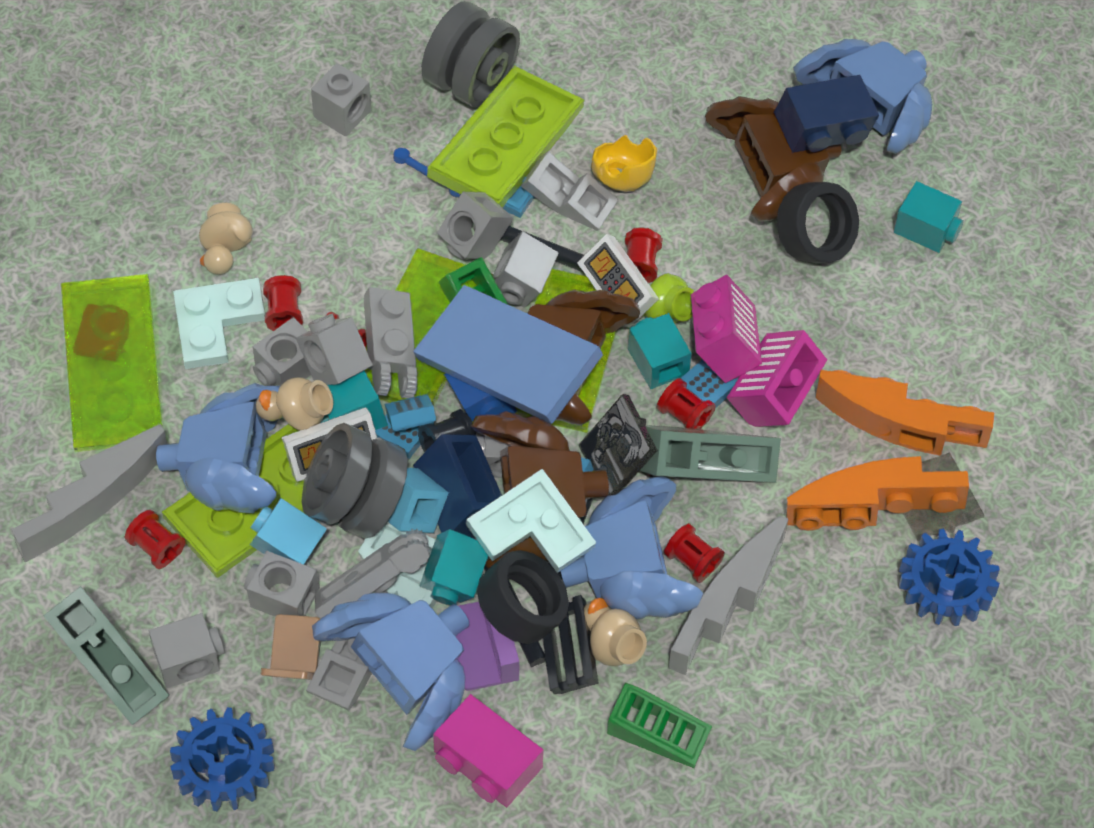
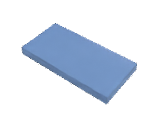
M466 285L461 288L413 351L418 360L550 424L555 421L603 356L599 346Z

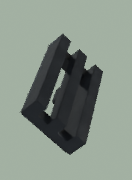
M582 595L573 597V602H569L567 616L559 624L566 681L562 682L555 628L543 638L549 688L554 695L599 684L596 662L590 645L591 631L584 615V607L587 605V601ZM575 614L584 672L582 677H578L569 620V615Z

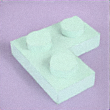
M259 278L173 291L185 369L228 363L223 327L265 320Z
M543 469L466 520L467 527L492 561L531 536L558 573L595 548L596 541Z

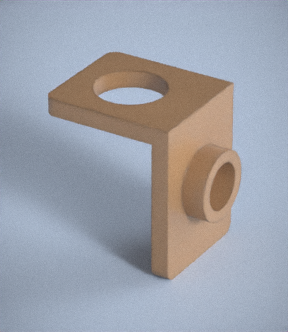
M276 615L270 669L261 668V675L312 680L318 667L320 641L313 638L312 625L320 620V618Z

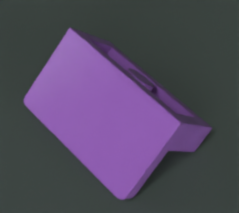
M479 602L460 605L459 607L464 611L470 623L469 627L455 636L464 649L458 661L464 667L465 690L471 691L518 681L519 658L514 641L500 634L490 624Z

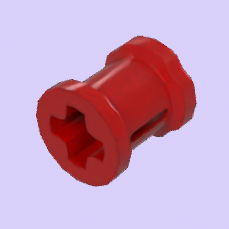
M633 228L625 235L627 255L647 283H651L657 278L658 268L655 264L656 253L662 248L663 239L659 233L649 228Z
M274 276L267 279L263 284V295L268 299V311L264 315L267 328L275 331L293 317L301 325L303 324V316L298 309L301 283L293 276Z
M678 378L664 390L656 408L662 414H671L684 424L685 428L701 429L710 420L716 405L710 400L703 401L687 389V383L683 379Z
M146 510L134 518L124 536L127 543L132 546L138 545L151 557V564L159 570L166 567L179 556L186 543L185 538L179 533L172 534L159 522V515L153 510Z
M688 523L677 530L664 549V555L670 560L674 558L679 560L693 572V578L698 583H702L720 565L725 552L719 547L712 548L695 534L696 528Z

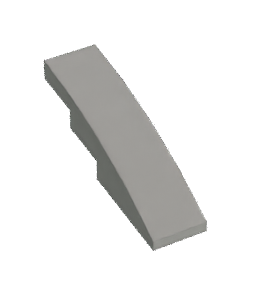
M159 424L80 461L79 464L83 478L45 495L50 511L11 529L17 549L24 562H28L74 536L108 512L140 484L157 465V447L167 444L165 430L162 425Z
M783 516L776 518L747 542L716 575L704 592L698 607L692 609L671 649L669 669L686 675L702 637L720 644L736 606L751 612L754 611L785 539L788 518Z

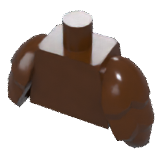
M738 96L734 99L715 102L707 107L705 114L706 122L713 128L721 131L726 138L735 140L737 149L761 196L751 211V216L759 222L777 220L778 209L784 196L797 185L807 182H823L824 172L829 159L838 158L841 155V144L831 145L817 152L805 150L792 153L774 114V110L779 103L769 98L758 100Z
M574 289L555 296L546 305L536 304L530 307L527 314L593 343L601 349L606 334L613 333L620 327L639 318L640 309L634 299L620 294H613L605 290L584 292ZM586 379L555 420L581 426L591 420L592 415L589 409L578 397Z
M507 411L497 415L484 414L475 416L470 426L473 430L510 445L500 451L504 494L543 469L578 518L586 516L585 499L608 496L609 481L606 470L583 472L580 452L570 451L567 439L550 423L538 417L524 418ZM529 536L492 561L489 558L485 565L489 569L506 553L517 550L534 553L545 561H549L531 536Z

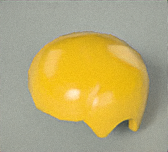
M623 135L614 143H603L594 149L591 163L592 172L597 180L606 187L623 192L635 191L650 181L656 163L657 147L649 138H644L641 144H634L627 135Z

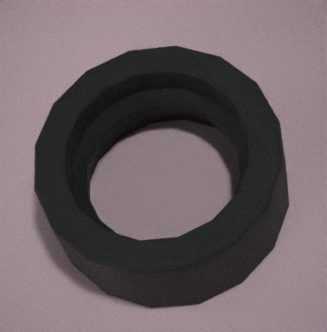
M807 182L797 185L784 196L778 209L777 230L779 240L786 252L798 261L831 263L840 260L852 249L858 236L860 220L857 205L850 193L839 184ZM817 197L824 201L829 210L831 220L828 237L819 248L815 247L810 241L805 225L807 211L811 202Z
M522 550L508 552L479 579L477 594L485 617L500 634L512 641L525 644L540 641L567 616L569 600L564 583L551 565L534 553ZM508 579L517 582L528 591L537 605L539 615L528 611L515 599L509 588Z

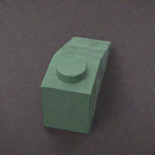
M638 424V428L649 450L641 459L637 457L633 469L656 476L776 483L781 438Z
M81 586L43 615L131 725H134L169 696Z

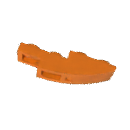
M820 370L815 398L848 423L873 436L915 451L939 456L942 454L945 442L987 448L993 429L994 412L982 411L973 406L957 407L938 404L930 399H907L908 383L896 382L887 377L871 378L852 375L843 370Z
M921 456L884 459L848 467L826 475L787 497V525L797 526L799 529L807 531L817 530L822 526H843L846 529L859 530L867 526H876L878 510H888L892 513H906L910 510H934L940 513H948L956 509H965L969 490L968 471L922 472Z

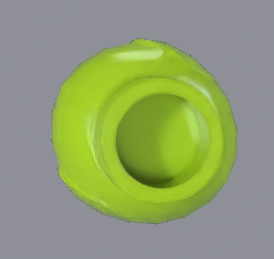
M670 273L663 274L654 280L650 287L659 300L640 318L645 316L647 318H657L669 313L675 324L679 321L689 320L693 316L691 293L694 290L688 287L685 280Z

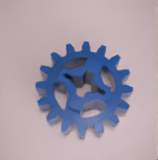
M939 529L937 539L935 540L927 533L922 534L919 546L913 543L908 546L906 557L902 558L899 572L902 573L899 589L908 590L905 599L906 604L918 602L920 604L918 616L922 618L930 611L935 614V624L938 625L941 624L944 616L950 617L954 626H959L962 615H966L972 622L976 621L980 609L984 611L990 609L993 597H996L1000 584L996 581L1000 568L998 565L990 564L993 552L991 550L980 552L977 549L980 539L977 537L969 543L963 541L964 535L961 530L957 531L954 538H948L946 531ZM950 574L953 578H948L945 575Z
M229 707L225 710L224 716L220 718L216 717L212 709L207 710V721L203 723L195 717L190 718L192 731L188 733L178 730L176 736L180 746L170 748L171 759L175 762L170 767L173 779L180 780L178 782L180 793L186 795L193 791L192 798L194 805L197 807L203 804L206 799L211 800L212 809L216 812L221 807L222 801H229L231 808L236 810L238 809L239 797L244 796L251 802L256 800L254 786L267 788L269 782L265 772H271L275 769L274 759L272 756H269L274 753L272 739H264L266 737L265 726L260 723L251 728L252 720L250 713H244L237 720L234 719L232 708ZM238 736V737L242 738V739L245 740L248 744H242V743H240V742L236 739V737ZM222 754H228L225 755L223 762H217L220 761ZM192 769H196V772L205 773L209 781L205 782L200 779Z

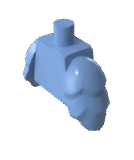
M843 39L834 44L823 45L813 50L812 53L803 57L793 67L797 81L802 84L861 75L879 113L873 128L882 135H886L893 128L886 151L897 154L908 145L915 143L922 130L926 129L930 122L933 104L931 94L928 88L924 86L927 78L925 71L927 63L923 54L917 50H911L904 55L889 42L882 41L872 46L863 40Z
M253 383L234 393H223L217 396L201 410L200 414L189 416L183 421L179 443L164 444L157 447L156 460L160 471L178 470L187 491L191 492L199 502L214 510L230 509L242 513H254L259 508L269 506L276 498V491L268 482L259 477L267 432L274 429L278 420L267 421L262 419L256 411V401L263 390L278 392L280 386H263Z
M665 476L637 480L618 494L605 497L595 508L588 525L585 526L596 541L595 548L560 571L566 588L590 581L597 598H603L611 609L616 608L627 611L635 619H643L647 616L667 618L697 608L702 599L703 592L690 583L677 580L668 575L655 523L665 506L674 496L676 484Z
M368 593L361 596L357 601L334 606L329 614L312 625L313 638L317 641H343L355 638L351 648L363 663L369 667L372 674L406 715L425 697L406 735L403 744L404 748L416 751L425 745L433 737L435 731L460 706L465 689L464 667L458 659L464 649L455 636L469 627L470 623L466 614L459 606L452 604L437 615L424 600L411 604L406 598L396 594Z

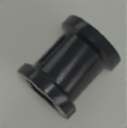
M462 409L451 412L450 418L434 425L429 423L419 426L418 437L424 453L441 434L476 435V431L470 427L473 421Z

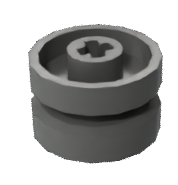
M461 1L441 18L434 29L424 51L421 64L422 76L427 82L441 90L452 89V93L457 99L471 107H480L512 69L520 45V33L515 26L500 18L490 19L486 10L469 1Z
M347 423L336 425L324 437L309 465L302 492L303 512L309 517L329 525L338 522L339 527L344 531L361 538L373 537L384 527L394 512L402 494L408 464L405 449L380 437L371 440L370 434Z

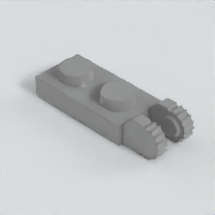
M369 287L363 299L367 353L373 365L369 367L372 370L373 388L377 395L386 396L391 386L390 373H398L401 398H412L417 390V368L415 367L416 360L413 352L415 348L410 293Z
M417 528L416 530L406 531V534H401L390 543H386L315 593L316 615L321 619L329 614L336 605L357 601L364 594L372 593L373 591L381 593L396 581L397 575L400 572L414 573L420 569L421 565L425 566L424 563L428 562L430 557L429 541L426 533H423L422 530H417Z

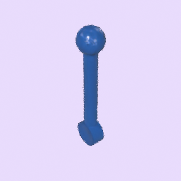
M406 148L394 150L393 159L396 163H406L427 176L428 167L410 157L409 150ZM449 189V193L453 197H460L461 194Z

